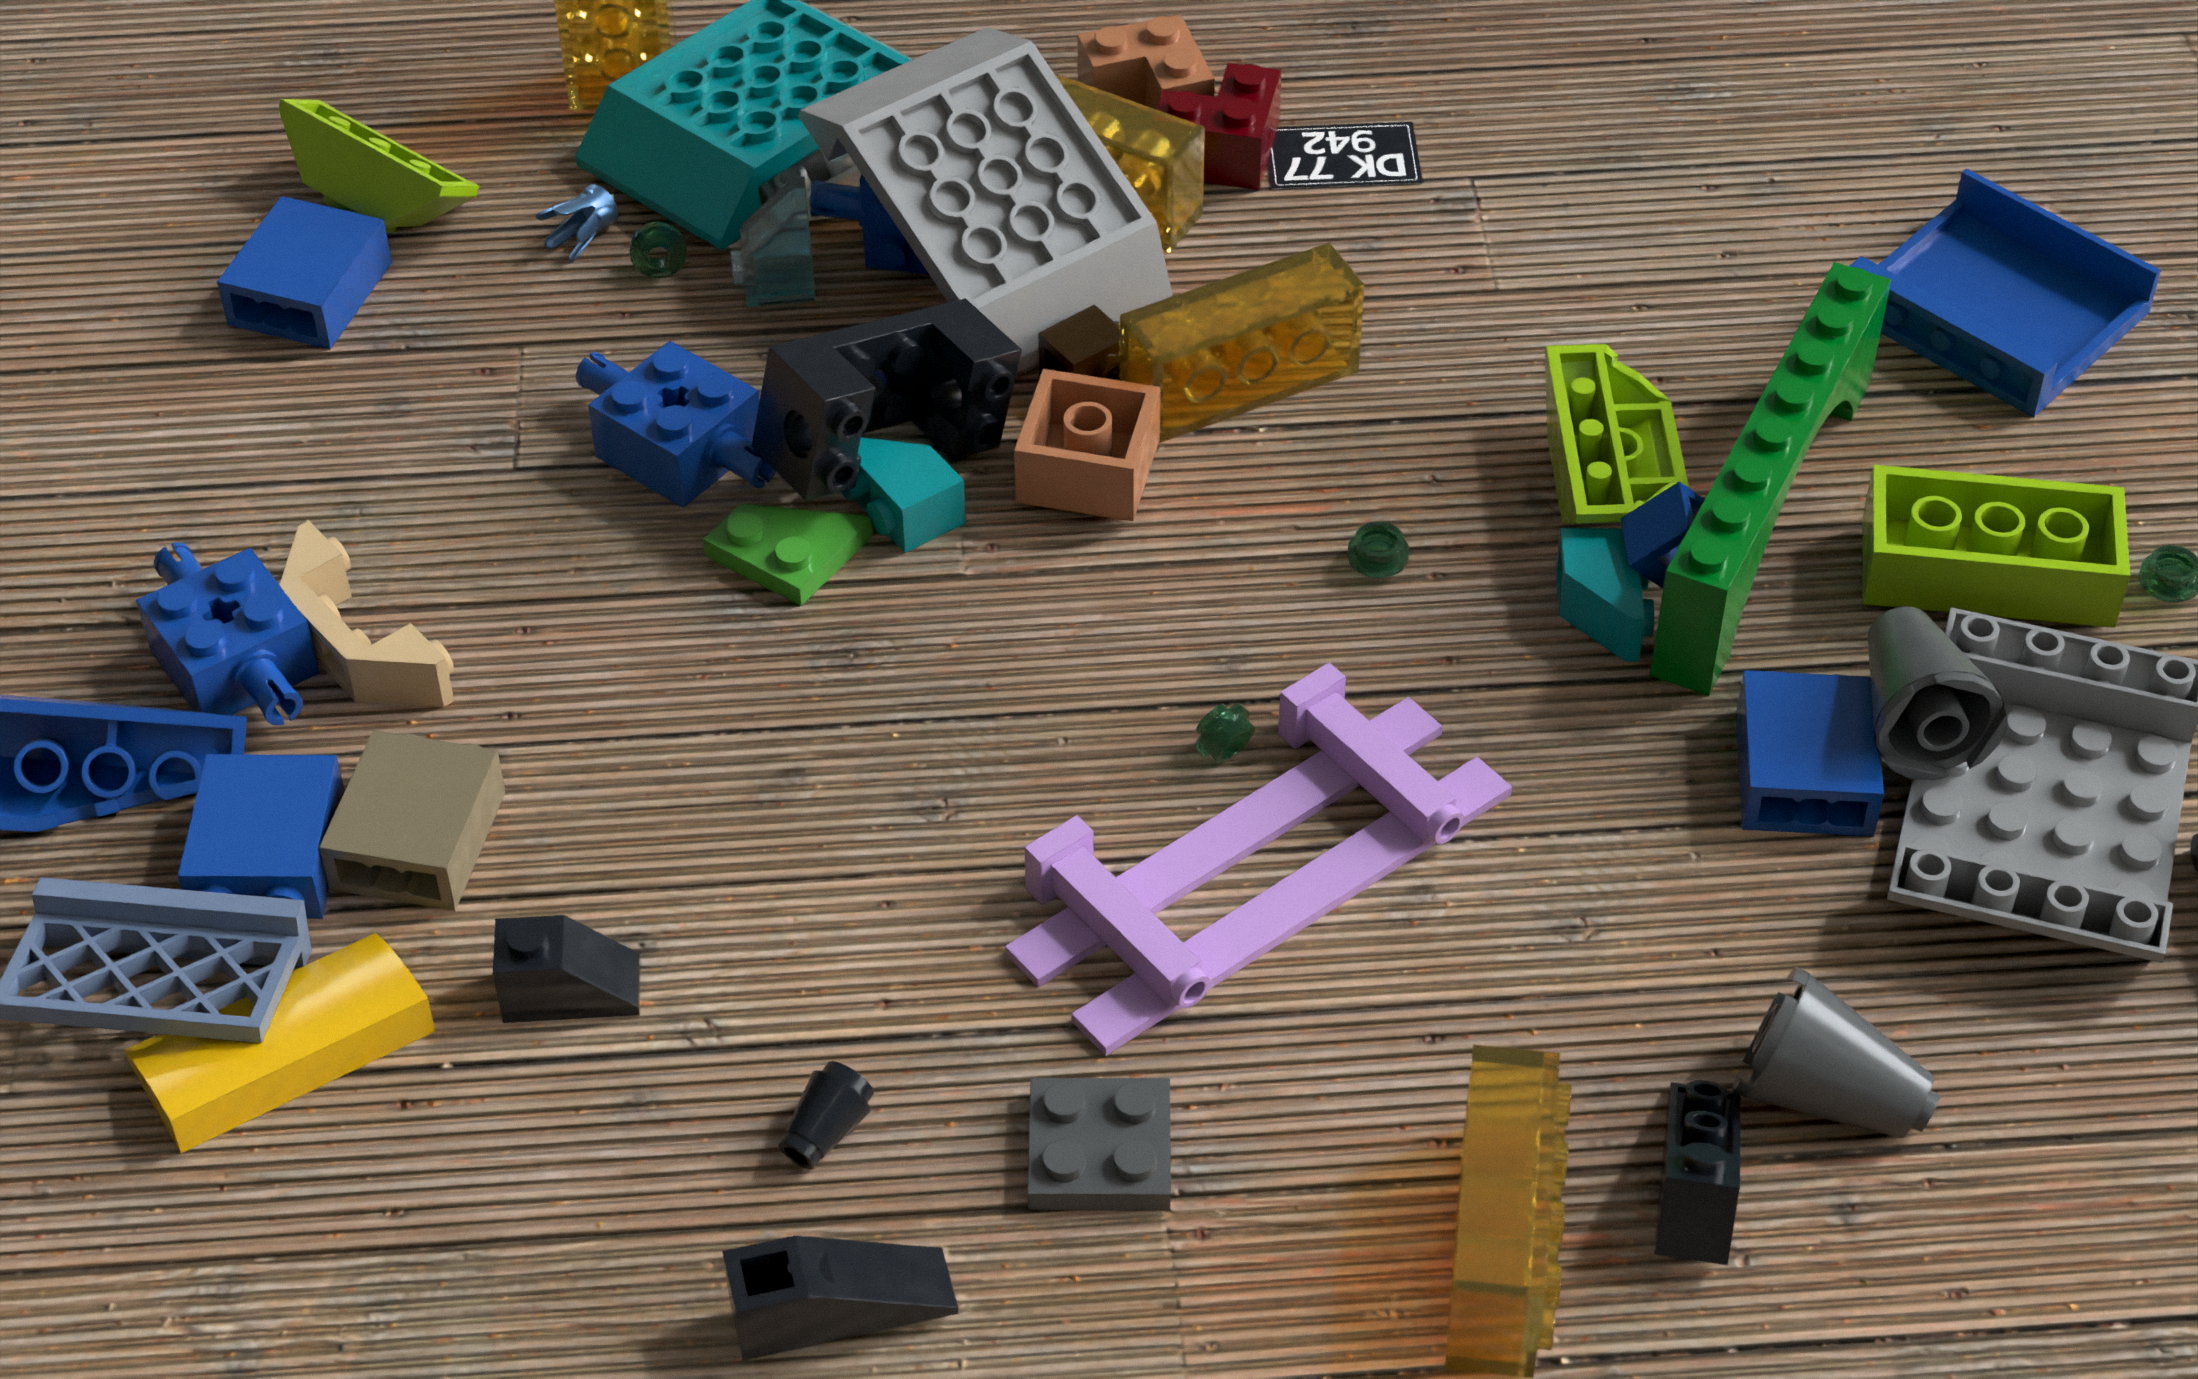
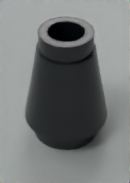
M829 1061L822 1071H813L785 1131V1136L779 1143V1149L786 1157L799 1166L813 1169L820 1159H823L832 1148L870 1113L868 1102L874 1095L872 1086L855 1070L836 1061Z

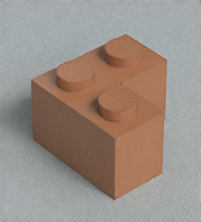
M1181 14L1168 17L1160 16L1148 21L1117 27L1109 26L1096 31L1077 34L1078 87L1093 118L1145 108L1153 122L1163 89L1191 91L1196 94L1214 96L1215 78Z

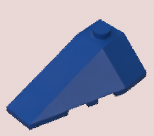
M0 694V830L38 832L91 817L120 812V810L197 793L206 754H244L247 716Z

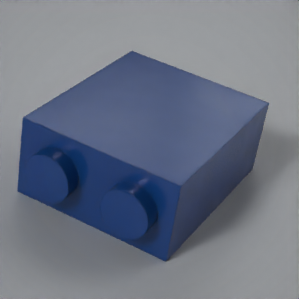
M281 196L217 281L227 325L331 350L392 263L384 219Z
M1744 670L1736 709L1742 830L1874 837L1883 801L1884 788L1881 755L1874 738L1870 677Z
M206 754L178 873L181 889L304 900L307 919H323L329 886L319 846L345 792L337 755Z

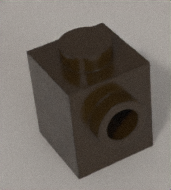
M1095 304L1038 333L1039 377L1043 369L1119 381L1130 379V352L1132 350L1130 335L1120 322L1113 321Z

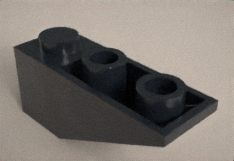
M1696 1080L1688 1084L1674 1082L1670 1084L1656 1218V1255L1728 1265L1740 1191L1741 1095L1727 1090L1718 1083Z
M795 1235L722 1251L729 1300L743 1361L959 1314L943 1248Z

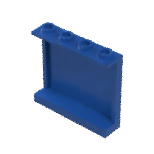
M1967 168L1961 172L1956 200L1882 262L1876 264L1860 256L1850 265V267L1861 268L1867 272L1892 279L1881 334L2033 418L2149 314L2161 272L2157 267Z

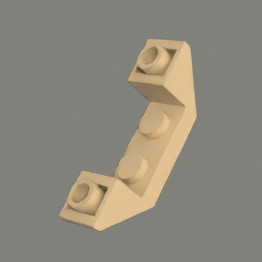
M309 520L299 525L279 585L308 622L317 662L355 702L445 707L454 702L449 674L454 672V665L447 650L438 640L434 639L429 642L409 623L376 643L371 644L362 630L356 628L352 631L342 621L336 605L352 597L346 573L347 570L351 569L349 556L335 537L327 539Z

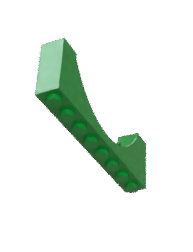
M1834 262L1666 570L1650 676L1710 696L1731 655L1732 644L1766 545L1787 493L1812 441L1829 414L1852 421L1870 386L1892 279Z

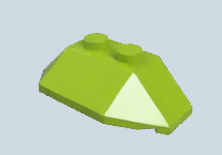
M281 99L278 110L302 182L324 194L323 201L332 207L384 219L386 233H393L396 227H420L477 196L479 185L460 177L339 112L321 100Z
M1606 344L1546 346L1547 441L1562 523L1621 522L1622 517L1680 481L1685 486H1689L1673 408L1669 398L1639 372L1618 361V354Z

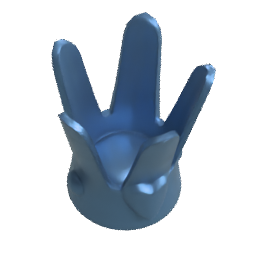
M591 184L576 198L537 213L535 217L538 220H546L558 215L566 216L572 214L546 237L544 245L548 249H554L576 235L579 243L569 255V260L573 262L599 230L617 220L618 209L613 194H609L599 185Z

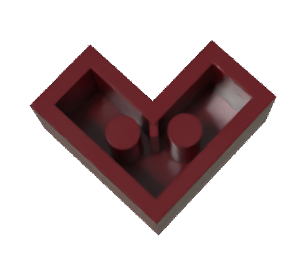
M1227 63L1218 96L1196 94L1191 91L1163 89L1152 122L1151 176L1260 190L1280 122L1282 70L1265 68L1255 64Z

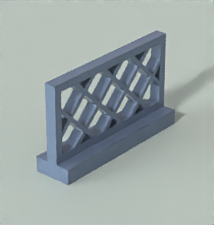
M41 877L32 893L35 914L0 979V1019L262 1043L293 969L305 966L312 952L304 900ZM43 946L66 948L50 956H46L41 950ZM120 952L131 953L132 955L113 963L106 953ZM172 958L199 960L180 969ZM88 960H92L99 968L71 982H68L61 974V972ZM238 964L266 966L247 975ZM157 965L166 974L138 988H135L128 980V978ZM223 971L232 980V982L206 994H202L194 985ZM45 979L55 988L37 997L17 996L20 990ZM112 985L121 993L120 996L103 1004L90 1003L83 1000V998ZM179 991L188 1000V1002L170 1010L156 1009L150 1005ZM246 997L255 1005L250 1017L222 1015L217 1011Z

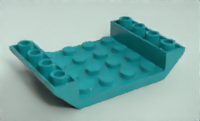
M750 0L609 84L575 155L577 166L723 250L764 224L758 186L773 179L785 169L819 149L799 119V111L914 59L800 0Z

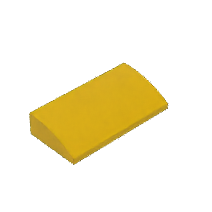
M374 933L294 970L262 1043L157 1034L125 1049L124 1053L180 1153H183L435 1032V1026L428 997L393 949L379 935ZM246 997L217 1011L222 1015L250 1017L255 1005Z

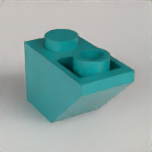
M861 437L858 450L861 463L856 487L841 491V493L847 500H855L868 513L869 518L872 519L873 527L880 535H888L904 553H907L966 523L964 480L930 445Z
M1560 528L1555 567L1559 616L1624 661L1639 662L1642 637L1653 636L1654 602L1653 599H1643L1642 591L1648 590L1649 579L1629 566L1622 528Z

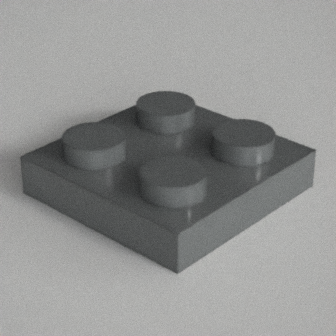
M1030 1078L1028 1210L1171 1211L1170 1078Z

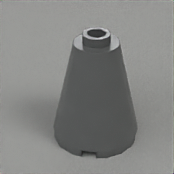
M1906 606L1897 607L1881 614L1869 628L1868 652L1874 738L1877 749L1883 756L1886 764L1892 771L1910 779L1935 781L1948 778L1946 769L1967 762L1969 769L1982 763L1998 747L2008 725L2004 702L1998 689L1922 610Z
M1796 966L1787 978L1798 983V987L1792 997L1780 992L1777 993L1743 1059V1062L1749 1064L1754 1069L1749 1083L1736 1077L1732 1091L1745 1098L1898 1138H1903L1910 1128L1922 1132L1930 1121L1940 1099L1939 1094L1930 1090L1934 1076L1810 973Z

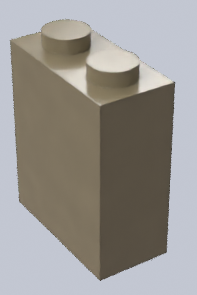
M373 730L319 846L329 890L456 911L506 793L498 750L470 743L459 744L421 738L413 734H396Z

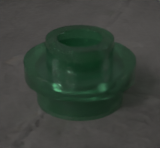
M652 222L644 225L633 235L630 242V258L633 265L639 272L649 277H668L676 273L686 260L687 247L683 235L675 227L667 223ZM655 247H663L668 250V254L660 258L651 257L648 253Z
M1376 521L1364 524L1357 530L1349 542L1348 561L1362 575L1372 578H1387L1400 573L1408 564V543L1400 529L1390 523Z
M2161 546L2155 549L2142 562L2139 571V582L2147 593L2162 601H2188L2198 595V558L2193 552L2181 546Z
M1221 704L1212 709L1196 728L1200 737L1195 744V749L1204 757L1211 755L1218 763H1223L1233 757L1248 743L1255 732V726L1248 720L1249 711L1242 704H1236L1230 708Z

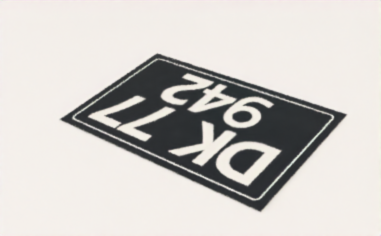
M1413 122L1278 127L1268 159L1271 189L1423 183Z

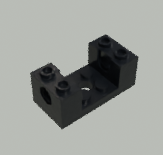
M966 298L770 346L751 447L805 501L856 487L861 457L858 455L861 435L871 431L912 421L952 460L998 448L1001 443L1022 349Z

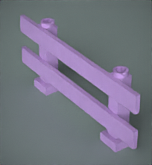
M1328 662L1280 692L1278 735L1294 749L1311 740L1321 751L1126 872L1115 877L1094 857V831L1078 815L1025 846L1026 890L1041 905L1058 896L1068 907L1006 945L1005 955L1039 988L1108 945L1135 973L1072 1013V1023L1107 1056L1178 1009L1192 1007L1204 997L1209 989L1436 843L1444 844L1459 832L1462 826L1511 796L1512 786L1479 757L1473 758L1439 781L1434 779L1408 755L1442 735L1443 726L1410 697L1405 698L1369 721L1345 700L1346 676ZM1359 786L1365 788L1390 811L1185 942H1182L1155 916L1161 910Z

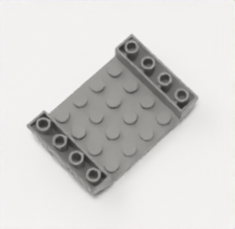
M986 27L799 111V119L828 161L846 153L849 154L946 300L952 302L966 298L1022 349L1016 377L1039 366V332L1094 304L1113 321H1118L1123 325L1171 300L1173 295L1156 220L1031 40Z
M1951 607L1945 634L1998 689L2004 702L2008 725L1998 747L1982 763L1969 769L1967 762L1946 769L1948 778L1935 781L1912 779L1888 887L1887 900L2163 963L2173 903L2167 902L2191 743L2198 724V660Z

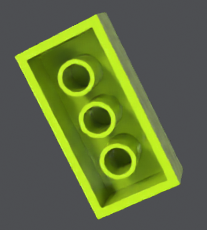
M1873 464L1862 516L1863 604L1889 607L1908 606L1921 610L1950 612L1952 607L1995 617L2116 627L2130 579L2124 487Z

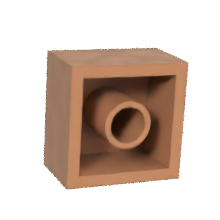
M1043 369L1014 449L1016 503L1134 522L1160 440V387Z

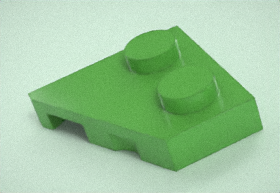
M741 503L703 538L705 556L802 606L873 537L872 519L865 515Z

